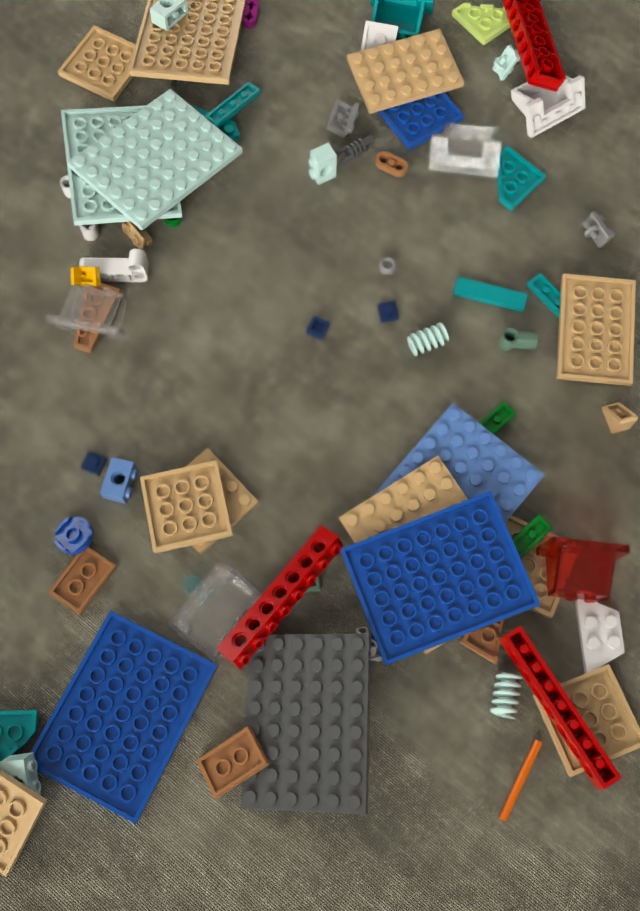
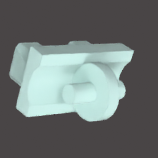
M508 45L501 56L494 60L492 69L499 75L501 81L505 80L507 75L512 73L514 65L521 60L518 49L515 50L512 45Z

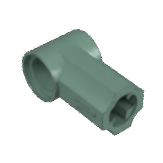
M507 328L503 331L498 345L505 351H510L513 348L536 349L538 335L535 332H518L514 328Z

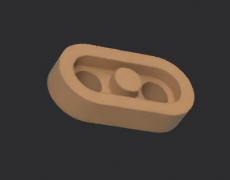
M386 151L379 152L376 155L375 164L377 168L396 177H402L407 173L408 164L404 159Z

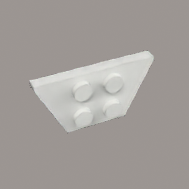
M575 595L584 674L622 655L625 653L619 611L584 596Z

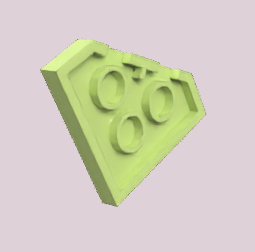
M463 3L452 10L451 16L483 45L510 28L504 6L503 8H494V5L488 4L471 6V3Z

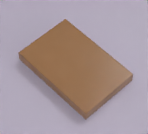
M88 546L83 552L78 553L48 593L81 616L115 571L117 565Z
M251 726L245 727L196 760L214 799L223 796L270 765Z

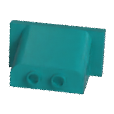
M369 0L370 4L374 5L371 21L398 26V40L419 35L424 13L432 14L434 8V0Z

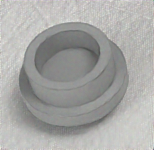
M390 257L383 258L379 262L380 272L385 275L393 274L396 271V262Z

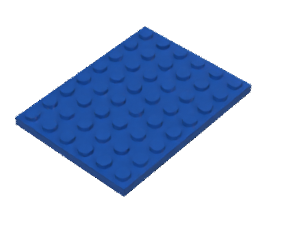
M491 491L340 549L385 666L541 605Z
M110 611L30 752H34L38 765L37 771L137 824L218 665Z

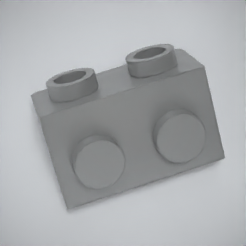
M337 99L326 129L342 138L348 133L351 134L355 127V124H353L354 120L359 115V103L356 102L352 107L344 101Z

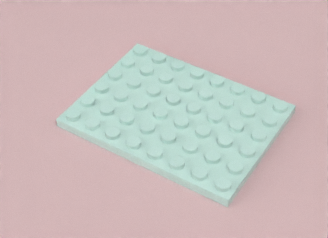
M169 89L67 163L70 169L142 231L241 155L243 148L173 90Z
M145 106L61 110L67 162ZM67 163L74 226L130 221L70 169ZM180 202L158 219L181 218Z

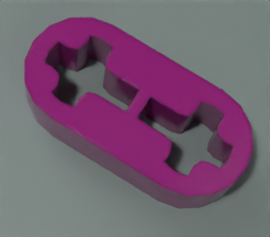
M246 0L242 22L244 27L253 28L258 20L259 2L258 0Z

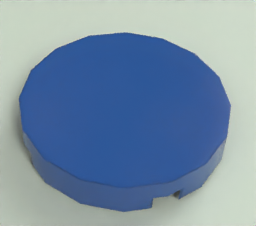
M81 516L66 518L56 528L54 541L58 549L66 554L75 555L81 553L92 542L94 535L93 527L88 520Z

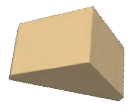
M620 402L602 407L612 434L630 429L638 420V416Z

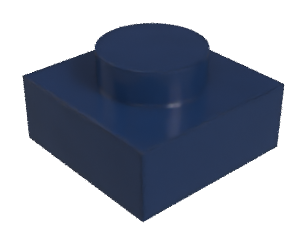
M395 301L377 304L381 323L399 319Z
M313 316L306 329V334L323 340L330 327V322Z
M88 451L80 468L100 476L108 459Z

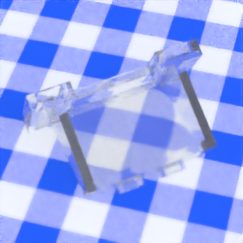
M448 122L442 134H432L429 170L498 177L502 141L497 140L499 127Z
M85 284L84 286L71 285L59 316L47 314L45 322L57 329L73 332L75 330L103 334L112 339L128 341L129 334L121 329L127 297L124 294L113 292V289L108 287L96 289V286Z

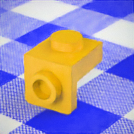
M71 267L72 286H100V267Z

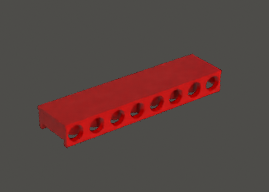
M502 0L528 84L557 92L565 81L566 76L540 0Z

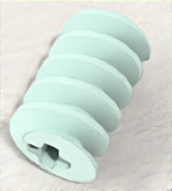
M441 322L437 323L436 326L432 325L430 328H424L423 331L419 330L416 334L411 333L410 336H407L409 348L414 356H418L417 350L423 354L424 347L431 351V345L436 349L438 348L437 342L444 346V340L449 341L447 330Z
M506 672L497 674L495 678L500 682L495 683L494 687L499 689V691H494L493 695L498 699L491 701L496 707L491 708L490 712L500 717L516 719L511 716V713H517L518 710L513 708L512 705L519 704V702L513 699V697L520 696V693L515 691V688H519L522 685L517 683L516 680L523 679V677Z

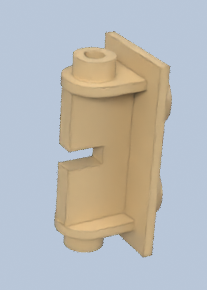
M131 221L123 222L122 229L124 233L130 237L138 249L143 250L145 245L150 246L153 244L152 237L146 230L141 231Z

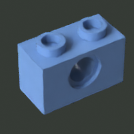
M111 457L100 491L104 499L127 503V499H130L132 496L133 481L138 477L139 471L135 463ZM125 478L122 484H117L118 479Z

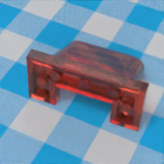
M554 536L536 548V556L546 557L548 596L563 597L566 601L582 599L586 603L605 602L610 599L615 562L630 553L629 545Z

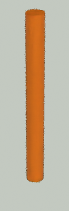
M536 739L498 817L505 822L542 746V742Z

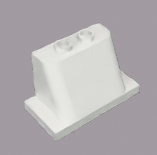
M579 75L574 79L566 76L565 81L557 92L530 85L528 81L511 90L512 101L526 116L527 136L532 138L585 109V80L583 76Z

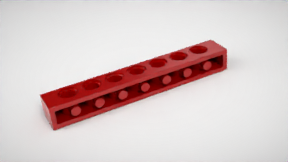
M320 525L216 648L225 659L240 670L250 661L252 655L257 649L262 647L266 638L276 630L278 624L290 613L291 608L296 602L302 599L306 590L315 583L317 577L328 567L330 561L335 555L340 553V549L344 545L339 536Z
M519 626L500 638V643L597 790H605L622 778L523 628Z

